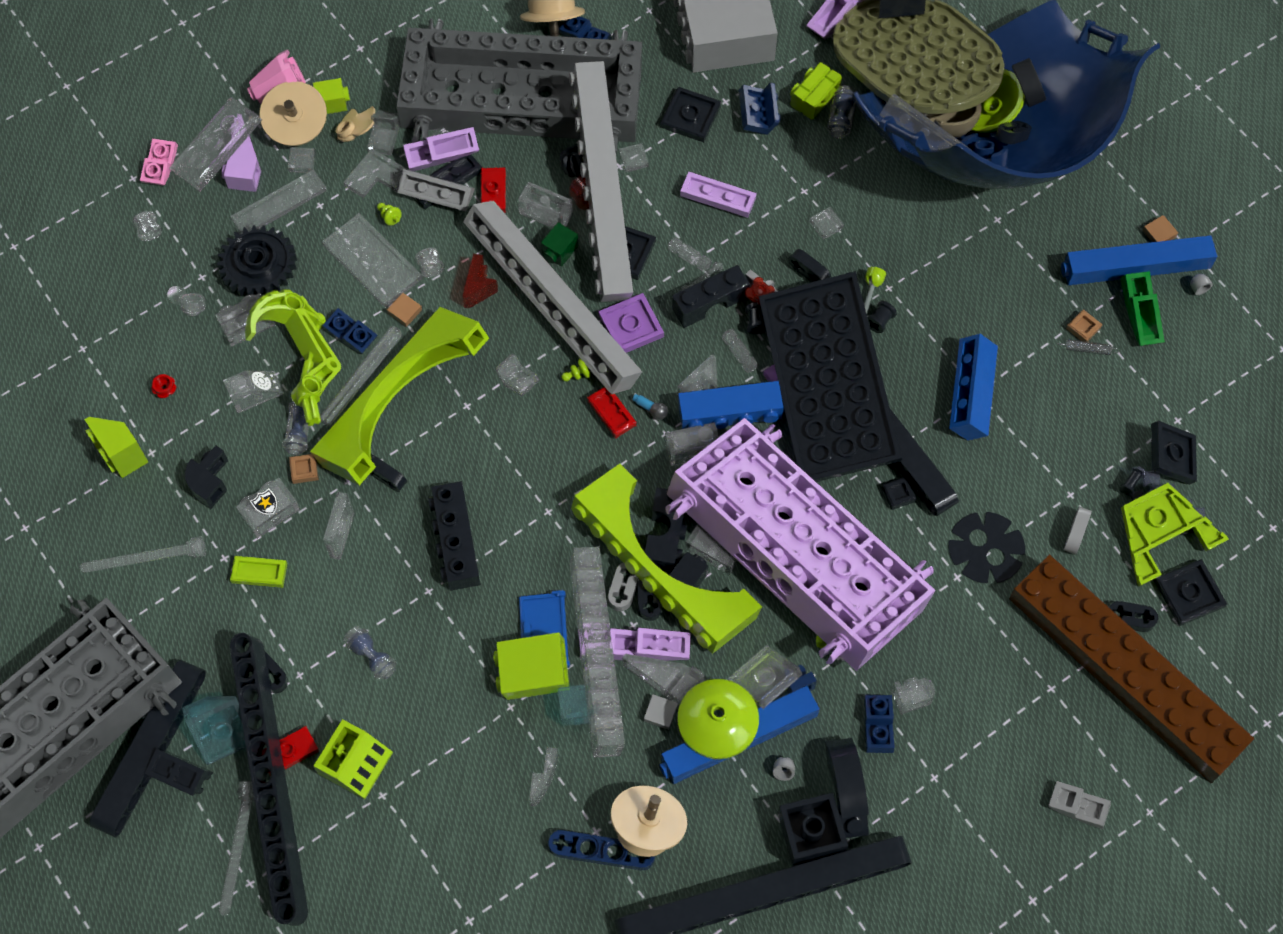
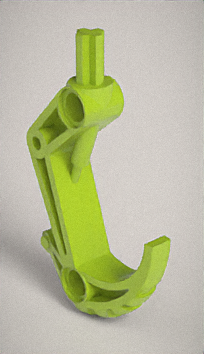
M282 289L280 292H269L260 297L249 312L245 326L246 340L251 341L256 334V323L259 321L271 320L285 324L305 360L300 382L293 389L291 398L295 404L303 407L305 421L308 423V426L319 424L321 419L317 403L320 401V396L325 388L341 370V363L319 332V329L326 322L325 316L317 313L303 296L293 293L289 289Z

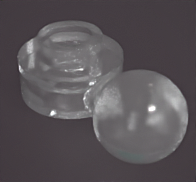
M173 286L167 292L169 302L173 305H180L181 311L187 315H199L206 308L205 297L201 294H187L186 290L181 286Z

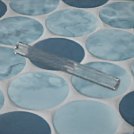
M391 326L320 414L323 424L327 426L333 424L401 338V330L395 326Z

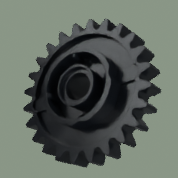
M253 225L251 231L244 227L243 234L235 231V239L227 238L228 246L221 245L223 253L218 254L220 262L217 263L220 270L219 274L225 286L230 285L232 292L238 290L241 297L248 293L250 299H252L254 294H258L260 298L263 296V293L272 292L273 289L280 292L279 286L281 284L288 286L286 278L294 277L291 271L297 269L295 264L297 257L294 246L291 245L289 237H284L282 231L276 234L274 227L269 231L266 230L265 225L260 230H257L256 226Z

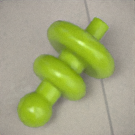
M384 203L377 205V209L381 211V217L387 225L392 226L400 221L402 213L398 207L385 205Z
M579 359V367L572 365L570 367L571 371L563 373L561 378L566 382L572 377L579 380L582 373L585 378H589V368Z

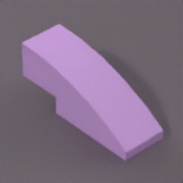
M826 0L809 21L807 27L826 39L834 33L836 24L843 19L844 14L864 0Z
M474 127L427 137V140L403 145L408 168L411 171L440 165L479 151Z

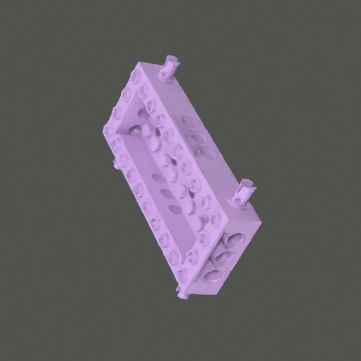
M744 418L674 472L667 491V495L673 502L666 506V513L670 514L675 511L673 520H677L686 512L827 643L819 651L821 658L832 653L826 662L827 664H832L840 656L857 671L923 612L936 591L925 581L928 576L933 574V567L930 566L921 571L927 562L922 560L914 569H911L773 444L782 437L780 429L772 433L775 425L771 424L761 433ZM740 478H748L752 481V485L743 484ZM785 512L790 516V519L784 520L779 517L778 513ZM823 547L829 554L822 555L818 553L816 548ZM855 583H863L867 587V591L859 590Z

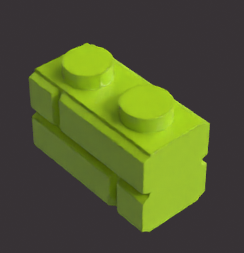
M819 63L814 69L812 67L809 68L804 76V81L801 84L796 83L790 92L791 106L797 111L803 112L811 120L814 119L841 88L842 76L836 71L830 70L823 63Z

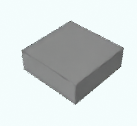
M652 695L644 722L669 730L678 703Z

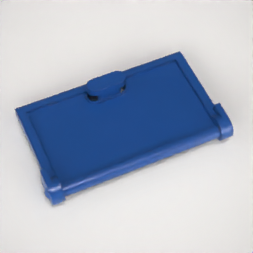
M559 590L552 591L551 594L519 597L521 638L559 632L565 639L567 668H570L567 646L565 591Z

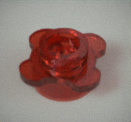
M756 277L753 280L754 284L751 288L746 289L745 294L753 302H757L758 306H761L759 296L773 293L775 289L772 285H767L763 278Z

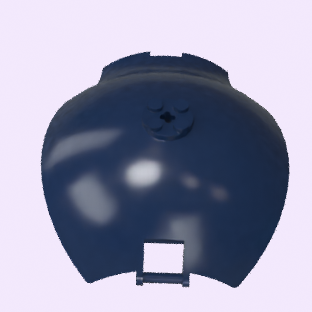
M1050 0L987 34L1002 51L1005 70L1013 72L1012 65L1028 58L1031 59L1046 96L1045 101L1032 107H1028L1024 100L1021 111L1013 121L1025 122L1032 129L1028 140L1016 144H1005L996 140L995 135L997 131L990 133L970 131L962 137L944 139L930 133L923 123L921 114L918 112L905 110L889 104L873 92L859 95L855 91L852 93V97L868 122L880 136L906 159L924 170L941 178L967 186L990 189L1024 188L1053 181L1080 169L1094 160L1109 145L1125 120L1140 68L1145 60L1155 50L1160 48V44L1157 43L1142 50L1122 51L1123 46L1128 42L1127 35L1122 33L1116 34L1097 26L1096 22L1090 19L1085 21L1083 30L1080 31L1068 19L1056 0ZM1090 34L1112 42L1109 51L1105 52L1087 44Z

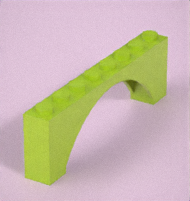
M439 307L313 447L310 452L320 465L360 486L376 468L371 460V442L375 426L386 406L404 386L423 372L457 357L474 356L489 339L480 323Z
M618 464L574 496L571 509L575 517L582 520L590 528L591 533L607 545L610 553L617 556L625 564L626 569L642 581L645 589L653 593L660 600L662 606L678 618L681 626L689 630L696 637L698 643L713 654L755 621L762 606L745 589H742L740 592H716L699 589L672 578L656 566L639 545L630 520V496L634 493L637 480L621 464Z

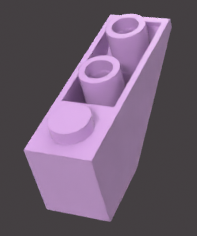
M239 115L237 124H234L232 128L233 141L227 148L228 161L222 167V178L225 179L228 189L256 192L261 169L243 116Z

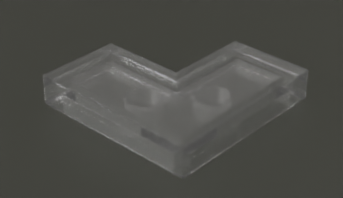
M371 149L343 182L344 187L364 198L379 181L397 192L402 171L406 168L376 150Z

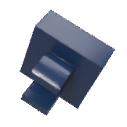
M799 665L797 668L800 676L797 678L792 677L789 670L785 672V679L788 682L786 690L788 694L805 686H808L810 691L815 689L817 682L812 672L806 674V670L802 665Z

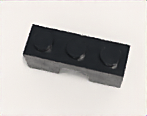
M736 265L674 294L672 297V309L683 328L705 319L706 312L715 304L724 302L728 308L749 297L750 283L740 267Z
M656 487L652 521L665 523L669 527V531L661 536L648 534L645 554L662 571L672 572L675 565L682 559L683 549H678L679 541H685L687 525H682L683 518L689 517V515L685 512L677 520H673L675 511L667 514L665 509L668 504L673 502L667 495L668 489Z

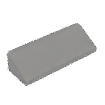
M403 169L397 193L467 211L475 188Z

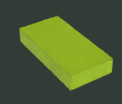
M235 556L230 581L235 584L283 588L287 561Z

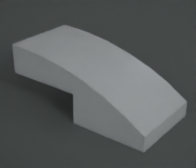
M1059 781L1056 782L1049 803V808L1100 829L1104 828L1111 806V801L1084 793L1082 788Z

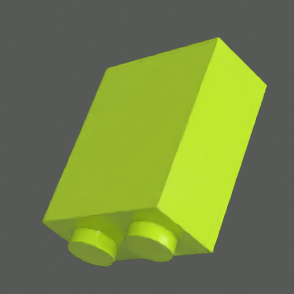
M559 632L497 642V651H494V662L496 667H499L496 687L498 692L507 700L570 691L565 639Z

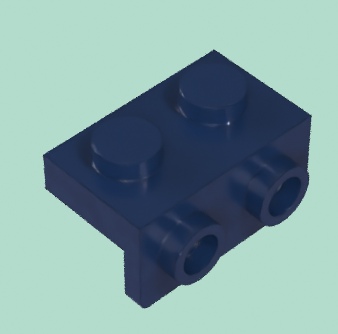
M770 82L764 89L742 85L739 89L743 130L768 135L780 121L775 83Z

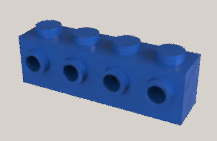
M982 334L961 338L959 341L949 429L967 441L986 437L989 434L998 346Z
M779 381L678 393L682 431L699 432L704 428L712 427L723 429L728 425H736L744 418L751 424L760 421L772 423L782 419L784 407Z

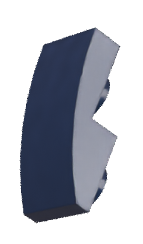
M580 16L567 19L559 28V32L565 37L612 40L611 33L592 27L590 20Z
M339 308L322 325L324 331L360 354H363L378 336L359 320L357 322Z
M865 695L867 753H894L892 695Z

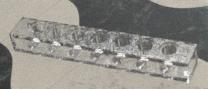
M573 548L569 563L593 758L620 756L625 740L600 548Z

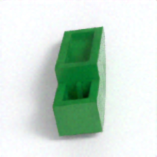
M1150 271L1125 274L1120 278L1129 320L1138 345L1145 346L1164 343L1157 294H1153Z

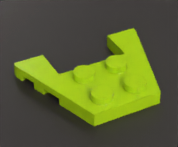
M1169 483L1121 507L1136 581L1139 587L1162 575L1149 553V550L1191 528L1206 552L1229 540L1223 532L1220 533L1212 525V522L1207 517H1203L1192 507L1193 505Z

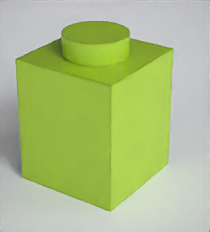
M341 78L313 83V87L324 99L327 114L347 111L346 101H350L348 87H343Z

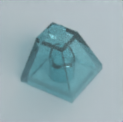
M207 696L182 708L185 722L207 765L246 748L240 707L236 696Z

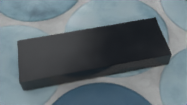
M470 154L452 161L431 176L463 185L480 174L482 166ZM415 198L424 209L434 204L430 201Z

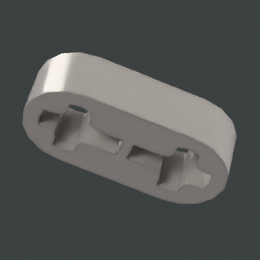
M1078 507L1063 548L1064 551L1076 555L1090 519L1091 510Z
M624 563L618 565L608 595L609 605L616 611H625L630 607L637 588L638 577L635 574L629 576L627 584L623 583L624 576L622 573L627 572ZM621 589L624 590V599L626 600L616 603L615 597L619 596Z

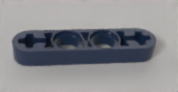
M564 830L554 832L549 838V849L554 856L559 858L635 870H647L651 868L655 861V856H651L650 859H645L644 863H639V858L630 856L631 862H625L628 856L627 849L623 847L619 839ZM561 837L565 838V843L573 844V839H578L576 854L571 853L572 847L563 846L562 851L557 850V845L553 843L559 842ZM591 841L596 845V850L592 855H584L580 851V847L584 842ZM617 845L623 849V855L620 859L613 860L608 856L607 851L611 846Z

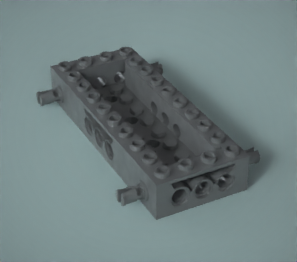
M433 18L429 19L428 29L408 28L397 111L401 128L414 129L412 137L414 143L419 141L421 134L422 139L427 140L428 130L458 131L474 127L475 133L580 139V132L575 130V117H578L577 109H573L572 95H575L574 87L570 86L569 73L573 72L575 63L604 61L616 155L618 152V141H636L642 72V42L627 41L628 32L624 29L621 39H619L618 29L613 32V40L442 30L444 22L439 18L435 28ZM452 85L458 87V89L454 92H449L446 90L449 86ZM497 88H502L505 90V92L500 95L493 93V91ZM543 91H548L551 93V96L544 98L539 94Z
M107 597L92 610L84 600H77L82 611L80 612L71 605L70 612L75 615L78 621L0 685V838L154 706L159 709L162 715L169 714L163 705L164 702L173 709L176 707V702L168 694L178 687L182 681ZM102 664V668L98 673L90 674V670L94 665ZM58 700V706L52 711H47L48 704L51 701ZM14 737L13 744L8 748H3L4 741Z

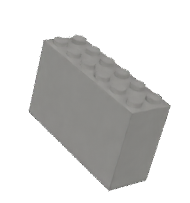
M673 0L674 6L678 7L679 10L677 12L678 25L683 28V31H681L682 44L687 47V50H685L686 62L691 64L693 73L775 61L778 33L770 0Z

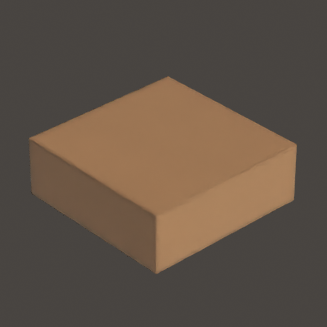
M1164 215L1144 226L1142 230L1152 242L1172 240L1178 235L1177 230Z
M402 293L387 309V312L407 327L422 311V306Z
M1083 309L1067 325L1066 329L1086 344L1101 329L1103 324Z
M312 454L289 457L293 484L319 480L317 461Z

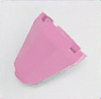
M288 50L279 53L249 82L248 92L254 101L258 100L262 104L266 94L275 86L284 82L306 83L293 57L288 58L290 54Z

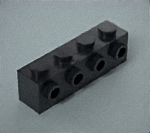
M462 481L432 486L433 496H429L428 501L430 511H435L437 519L432 520L434 534L440 535L441 543H437L436 547L438 558H444L445 567L440 568L443 583L448 582L450 591L479 586L481 583Z

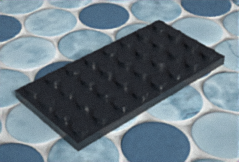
M856 271L759 296L797 465L815 482L903 461Z

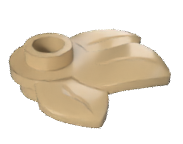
M372 106L359 114L355 109L350 110L336 128L338 139L341 142L352 141L356 136H360L370 130L374 125L375 108Z

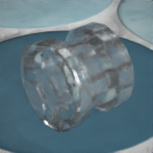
M152 211L138 213L132 220L134 227L138 229V238L142 241L156 239L162 232L160 225L157 224L156 214Z
M436 248L423 249L415 256L417 264L421 266L420 272L423 277H434L444 270V264L439 260L440 254Z

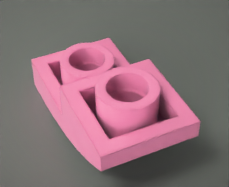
M152 139L149 157L144 160L141 182L165 186L178 147L176 142Z

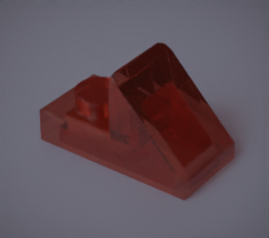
M473 254L463 292L464 308H471L498 292L497 280L486 278L488 266L484 265L483 255Z

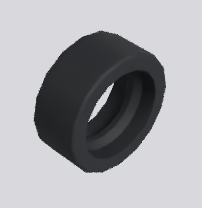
M1028 58L1012 65L1013 72L1019 81L1028 107L1045 101L1046 96L1031 59Z

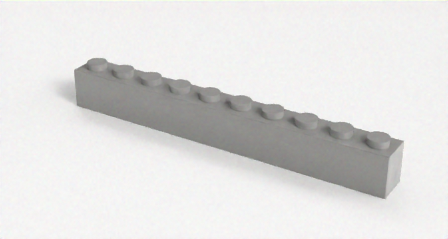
M604 61L575 63L573 72L569 73L570 86L574 87L575 95H572L573 109H577L578 117H575V130L580 132L581 140H578V153L583 155V163L580 165L581 177L586 179L583 195L584 200L589 203V209L586 210L587 224H591L592 233H589L590 247H594L595 256H592L593 271H597L598 279L595 280V292L600 294L601 302L627 300L633 294Z
M494 201L473 204L464 220V224L611 395L631 389L641 375V369Z

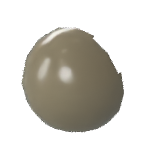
M981 104L953 113L920 114L924 125L930 133L944 139L956 138L967 134L976 125L981 115Z

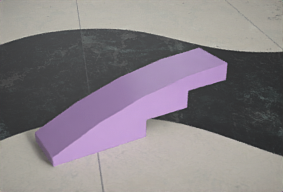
M610 628L609 632L583 629L581 632L580 657L631 661L689 660L690 633L638 628L637 631Z

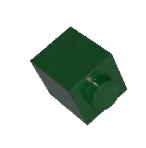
M559 222L541 242L544 259L561 267L579 246L578 234Z

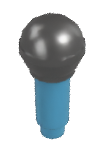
M634 395L632 400L637 405L650 411L654 419L662 420L667 416L668 408L665 404L654 403L642 395Z

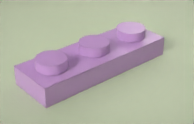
M688 172L680 191V196L747 218L756 200V193L692 172Z

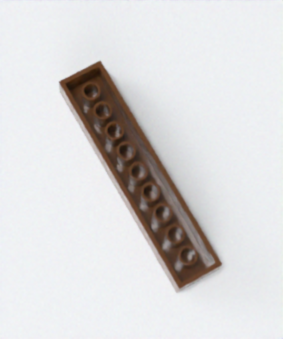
M1050 554L1014 588L1009 598L1011 602L1210 783H1213L1255 739Z

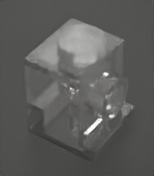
M917 677L910 678L904 681L902 686L899 681L894 682L891 692L901 715L931 705L936 694L932 681L930 679L927 680L926 677L919 680Z

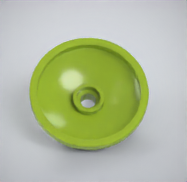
M1004 69L1003 79L999 88L990 98L980 103L981 115L971 130L972 132L990 133L997 131L1000 124L1012 122L1019 114L1024 104L1025 96L1013 72Z
M724 679L703 681L691 688L680 703L678 710L679 732L684 742L701 756L710 759L734 757L746 750L757 734L759 726L757 705L750 693L735 682ZM716 710L723 711L724 715L722 717H716L714 715V712Z

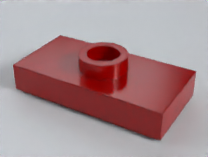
M482 168L481 203L494 201L504 213H506V168Z
M605 387L587 397L588 403L615 439L637 426L635 419L616 394L611 395Z
M306 726L280 740L284 770L319 752ZM266 748L262 749V755L265 754Z

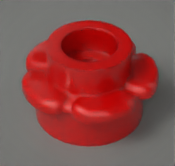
M166 374L156 376L151 386L153 394H157L159 398H167L170 394H174L176 391L175 380Z

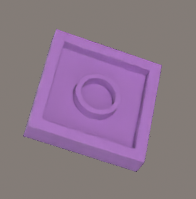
M644 293L599 311V317L605 329L626 353L664 337V331Z

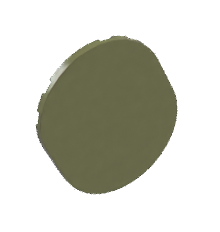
M864 0L844 14L843 19L834 28L833 47L841 64L882 100L905 110L927 114L963 111L977 106L990 98L999 88L1003 79L1004 61L1002 51L996 42L955 8L939 0L934 2L926 0L925 14L879 18L880 0Z

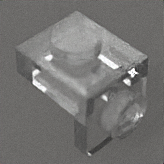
M514 354L509 355L495 369L503 385L520 396H523L540 381L537 374L521 365Z

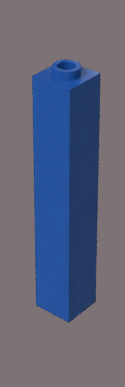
M1211 235L1068 252L1064 262L1061 263L1062 276L1066 277L1069 286L1119 280L1125 274L1150 271V276L1211 269L1217 258V253Z
M808 686L758 708L759 726L757 734L746 750L818 716L819 707ZM683 743L662 753V763L659 766L665 779L670 777L674 785L727 759H710L694 752L686 743Z

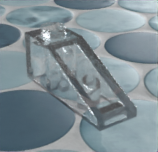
M625 654L622 658L625 668L669 700L677 702L678 706H680L683 697L691 688L706 681L705 675L693 666L690 668L682 663Z

